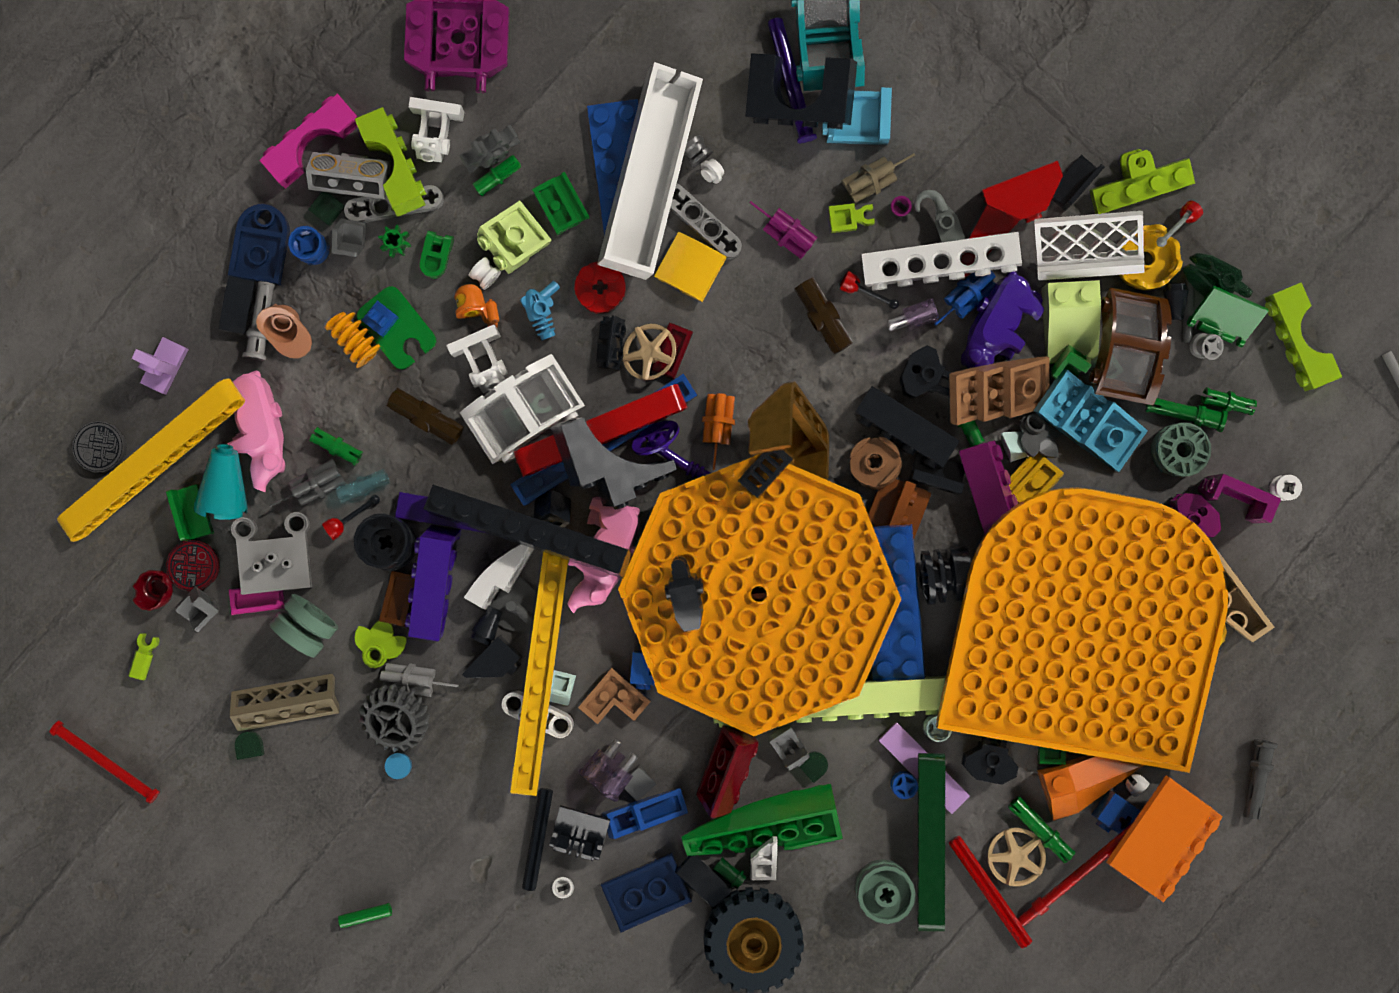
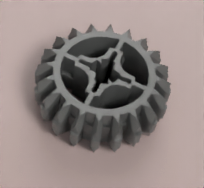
M395 683L389 688L385 684L380 689L375 688L366 696L363 701L364 703L360 707L359 713L361 715L359 716V722L363 723L361 731H368L367 739L373 738L375 745L382 744L384 750L391 747L395 752L399 748L403 751L409 747L413 748L424 738L429 728L430 714L426 713L428 705H421L422 697L415 698L414 690L410 693L407 692L405 685L400 689L396 687Z

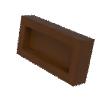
M395 571L391 572L379 618L380 622L405 627L408 612H410L412 604L408 602L411 587L414 588L415 578H412L411 575Z

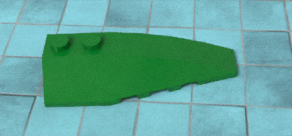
M831 784L798 791L793 790L732 810L731 813L706 822L682 836V842L687 856L721 854L723 849H729L734 851V853H744L745 848L760 847L773 836H777V846H784V850H793L841 840L843 837Z

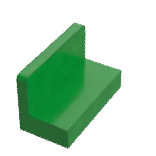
M200 484L179 490L171 489L166 491L181 541H191L214 533L209 514L206 513V517L194 511V503Z

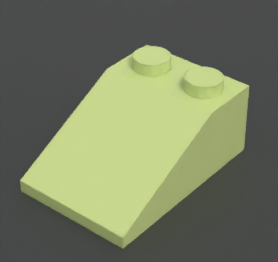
M1100 280L1047 283L1041 289L1042 305L1045 308L1043 312L1045 353L1049 357V364H1055L1068 344L1090 357L1092 361L1099 355L1101 319Z

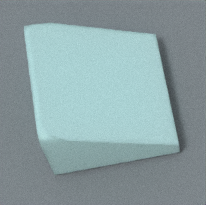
M1022 432L1001 433V443L1010 462L1029 456L1021 445Z
M554 670L550 702L569 705L576 675Z

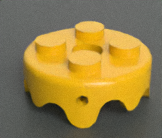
M1160 224L1143 226L1144 252L1150 253L1153 261L1151 265H1144V273L1119 275L1127 285L1143 291L1154 290L1167 284L1180 271L1183 261L1180 256V243L1178 240L1171 236L1164 247H1159L1156 244L1157 239L1167 233L1165 226ZM1129 240L1122 248L1125 251L1138 250V245Z

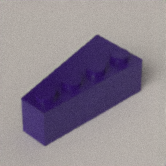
M430 525L421 537L416 539L414 552L418 554L417 563L413 564L411 577L415 578L414 588L411 587L408 602L412 603L411 612H408L405 627L409 628L408 637L439 641L444 634L449 600L445 599V595L450 594L453 577L449 575V570L452 571L454 562H456L457 551L453 550V544L457 539H460L461 530Z

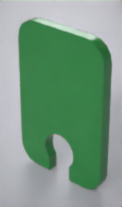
M386 287L357 312V319L361 320V325L368 329V334L374 337L375 343L381 346L380 349L398 369H407L416 362L412 356L407 355L404 351L403 346L406 340L410 338L417 339L420 343V348L425 354L436 346L437 339L435 334L396 287ZM377 300L399 317L384 337L380 336L362 321Z

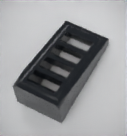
M782 449L773 451L784 461L781 465L769 456L772 451L764 452L738 480L758 499L793 460ZM765 459L776 468L774 473L763 464ZM758 467L769 476L767 480L756 472ZM751 475L762 484L760 488L748 479Z

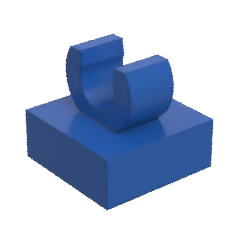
M377 300L362 321L380 336L384 337L399 317Z

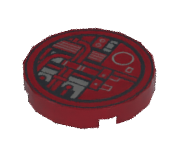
M198 540L184 541L176 545L169 553L166 562L167 574L171 582L179 589L191 591L195 586L200 590L207 588L216 580L220 570L217 553L214 552L210 545Z

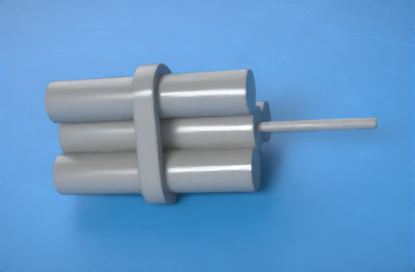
M387 663L385 671L380 673V681H383V685L385 684L388 688L394 683L398 689L405 685L407 692L410 693L414 690V695L431 697L433 684L459 686L458 684L433 682L435 669L416 667V664L412 663L408 666Z

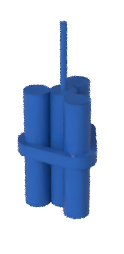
M991 271L990 275L975 276L974 272L965 280L957 282V287L944 298L946 304L952 306V308L934 325L939 324L953 310L956 311L957 316L961 319L978 306L982 298L990 294L996 284L993 281L996 277L995 274Z

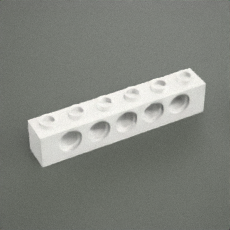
M1018 232L862 254L865 285L872 287L873 291L887 289V284L897 283L898 287L911 286L913 281L923 280L924 284L939 282L938 277L949 276V280L963 279L965 274L974 272L975 276H986L991 274V270L1001 269L1002 273L1017 271V266H1022ZM991 249L1000 250L1002 253L1000 260L996 262L989 261L987 259L988 251ZM966 252H971L976 257L975 262L968 266L962 264L961 256ZM940 256H946L949 259V265L945 269L935 267V260ZM916 259L923 262L922 270L917 273L911 272L909 270L910 263ZM889 263L897 265V272L893 276H886L884 274V267Z

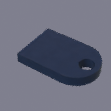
M257 204L249 207L241 214L236 226L228 276L281 285L290 227L286 217L278 209L267 204ZM265 211L270 212L272 215L271 221L268 224H261L259 222L261 213Z

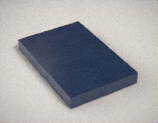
M672 852L600 884L620 932H624L692 902L685 882L675 873L678 866Z

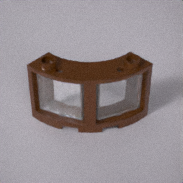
M1109 288L1106 297L1101 299V345L1095 368L1090 372L1089 381L1092 383L1096 395L1154 405L1165 376L1160 374L1163 369V359H1169L1171 337H1167V325L1170 326L1172 324L1168 299Z

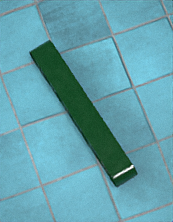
M918 753V931L945 932V753Z

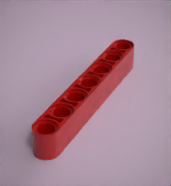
M674 384L587 420L586 423L596 439L603 445L684 411L688 406L679 385ZM554 435L513 452L523 477L562 462Z

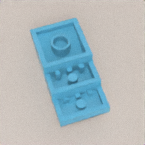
M1066 369L1054 380L1034 409V412L1116 472H1120L1148 431L1115 402L1107 400L1104 396L1096 395L1092 386L1085 385Z

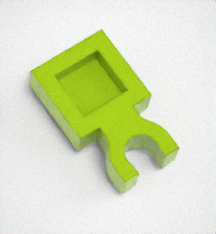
M854 203L829 206L831 233L856 231L857 224L859 223L864 226H873L875 220L864 217V212L873 210V204L865 205L858 210H855Z

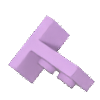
M162 337L154 355L136 349L131 359L140 362L138 367L145 370L140 383L166 395L189 349Z

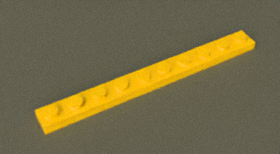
M543 552L510 790V793L537 796L569 561Z

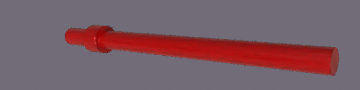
M1132 824L1044 897H1038L1031 903L1032 907L1017 918L1021 925L1026 926L1038 915L1042 916L1046 913L1053 902L1107 859Z

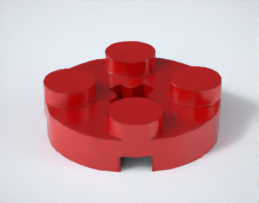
M593 262L582 267L575 280V294L582 306L590 312L597 314L609 313L625 297V280L621 272L597 265L598 262ZM598 281H602L604 285L608 286L607 289L603 290V294H598L597 290H593V286L597 285Z

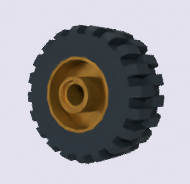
M745 887L743 892H739L737 889L731 892L730 897L723 898L718 903V906L709 913V919L706 921L704 928L706 960L709 961V967L713 974L717 973L719 981L724 985L727 983L731 984L732 990L739 992L741 988L745 989L746 993H754V990L769 993V987L775 986L778 989L783 986L785 978L790 980L795 974L794 968L799 967L801 963L804 942L800 921L789 902H784L782 896L776 892L771 894L768 892V889L761 887L760 891L753 890V887Z

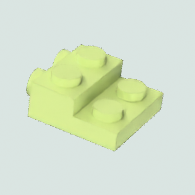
M518 201L481 225L477 233V241L480 247L485 251L489 249L494 255L493 261L496 267L501 271L505 269L508 274L528 262L531 256L548 246L552 241L521 201Z

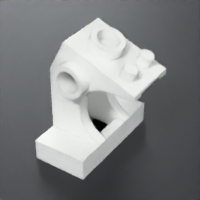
M410 97L409 109L413 114L421 115L419 134H413L411 148L415 150L417 159H422L426 162L435 161L442 163L444 154L448 155L450 150V139H447L450 120L463 122L464 110L458 104ZM428 128H441L439 138H427Z
M491 325L447 345L453 357L465 353L473 371L469 374L470 380L474 388L479 387L483 393L492 391L494 386L505 380L504 375L508 374L503 361H497L490 345L491 341L501 337L495 325ZM488 354L492 368L480 373L475 359Z

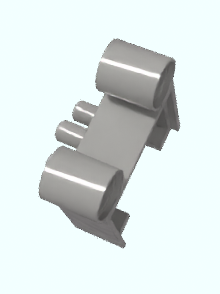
M293 512L286 517L284 522L285 529L293 535V537L252 541L258 532L257 524L253 520L241 517L232 523L231 532L236 538L241 595L312 587L307 536L310 521L306 515L300 512ZM295 517H301L304 520V527L300 531H294L290 526L292 519ZM243 522H247L251 526L250 534L245 537L238 533V527Z

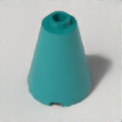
M220 444L210 452L194 503V511L200 516L206 517V513L214 514V519L228 520L243 517V512L245 514L248 512L239 454L231 445Z

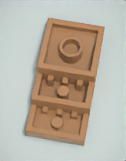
M1049 357L1005 361L950 373V423L960 425L977 419L985 422L1001 416L1013 418L1033 412L1049 389Z

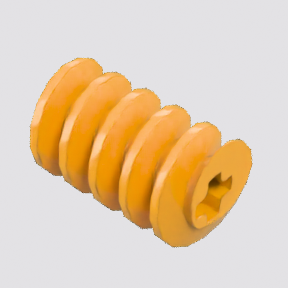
M341 312L327 322L325 329L332 330L331 336L338 338L337 344L340 347L345 346L343 352L351 354L350 360L353 363L358 362L356 364L358 369L373 359L381 346L379 344L375 346L370 345L374 337H364L368 332L367 328L358 330L362 322L361 320L351 321L356 315L354 312L349 314Z

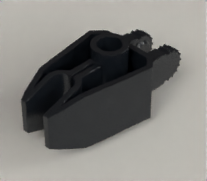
M678 555L672 561L671 571L673 577H670L668 584H665V593L667 600L672 601L676 621L685 632L700 629L703 615L701 594L704 593L702 578H697L696 573H690L687 558Z

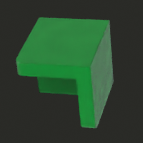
M1068 344L1052 366L1051 374L1057 379L1061 372L1066 369L1078 377L1081 371L1087 373L1092 366L1090 357Z

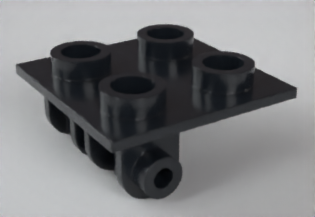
M560 805L549 847L553 848V851L566 853L567 849H569L568 855L570 856L572 850L577 851V858L579 852H582L581 858L591 860V862L593 860L599 861L611 819Z

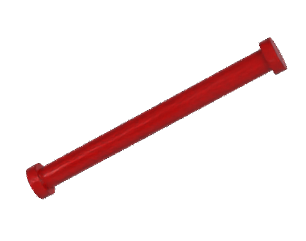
M60 720L51 727L49 731L51 735L59 736L144 796L147 803H153L158 797L159 790L156 788L153 790L66 729L63 726L64 723Z

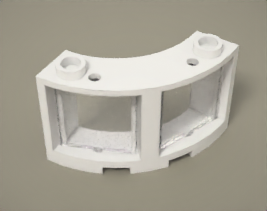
M552 354L527 366L526 370L521 371L517 375L508 377L494 386L492 391L485 394V396L481 395L460 412L492 464L501 460L504 463L515 458L513 452L549 430L551 426L562 421L577 418L579 416L577 412L585 406Z

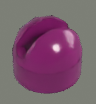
M897 196L891 203L892 212L900 217L908 215L912 209L911 201L905 196ZM898 200L908 208L905 212L896 205Z

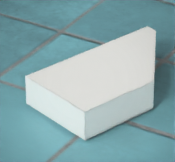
M773 836L751 853L750 880H776L777 836Z

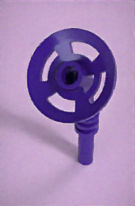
M667 420L651 425L642 431L632 443V449L636 454L649 455L659 453L667 460H674L675 465L685 471L687 476L691 474L692 478L696 476L697 479L711 474V472L705 470L704 466L700 468V464L694 465V461L688 462L668 448L680 431L675 421ZM648 439L646 447L641 448L643 442Z

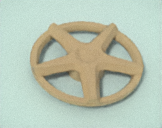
M646 324L636 327L627 338L623 348V362L627 371L640 380H654L661 377L670 369L676 356L674 337L666 328L657 324ZM657 329L662 332L653 341H649L643 331ZM637 336L640 349L628 354L630 344ZM666 337H669L671 341V357L662 353L659 347ZM639 359L643 361L642 375L632 369L629 361ZM660 361L668 364L658 374L649 376L652 363Z
M1009 828L994 837L988 849L987 859L990 870L998 880L1009 886H1024L1033 882L1042 874L1046 853L1041 840L1034 833L1023 828ZM1012 832H1021L1033 839L1020 847ZM1005 835L1008 846L1005 853L992 854L996 842ZM1037 846L1041 854L1039 867L1028 859V854ZM993 862L1009 864L1007 879L996 871ZM1020 867L1034 873L1025 880L1014 881Z

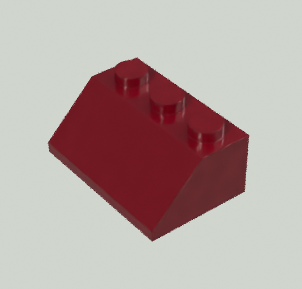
M723 725L696 794L708 815L712 818L732 812L734 804H737L739 801L742 783L748 777L750 762L758 751V741L754 736Z

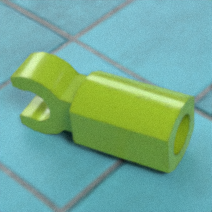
M140 633L137 638L139 649L135 651L128 673L129 677L139 680H146L153 658L152 650L160 642L159 637H153L151 644L147 645L145 643L146 633Z

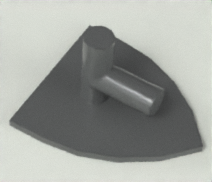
M518 576L510 592L507 593L503 590L490 606L502 611L498 625L517 633L532 634L537 593L522 577Z

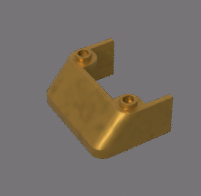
M795 381L784 383L752 412L751 418L748 419L750 430L749 453L753 455L782 449L793 458L790 462L791 465L828 480V429Z

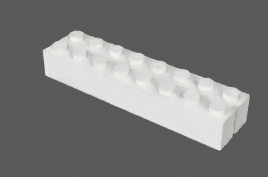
M656 62L652 64L646 73L597 265L645 280L654 274L703 81L702 78L681 71L674 79L673 84L669 83L675 75L676 69Z

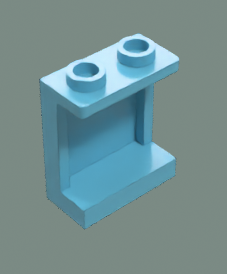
M881 87L880 92L854 91L851 125H843V129L838 130L828 129L827 124H822V135H827L826 143L888 145L891 129L892 88Z

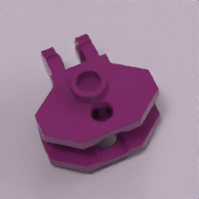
M1189 493L1176 494L1170 500V508L1194 522L1208 538L1215 537L1221 531L1219 513L1201 495Z

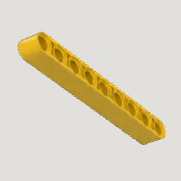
M224 379L216 383L61 513L57 521L72 542H76L88 536L244 405L245 399L232 380Z

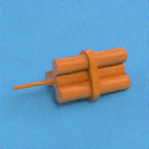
M721 393L707 394L705 416L702 417V422H704L702 442L715 444L712 470H715L717 445H730L732 425H735V420L733 419L735 397L726 396V394Z

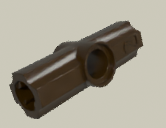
M814 277L798 285L794 290L806 308L811 324L817 332L821 333L833 355L853 344L840 322V316L830 300L826 299Z
M398 387L388 399L386 406L392 411L409 419V422L427 433L431 432L453 446L463 432L464 426L443 415L442 411L424 400L420 401Z

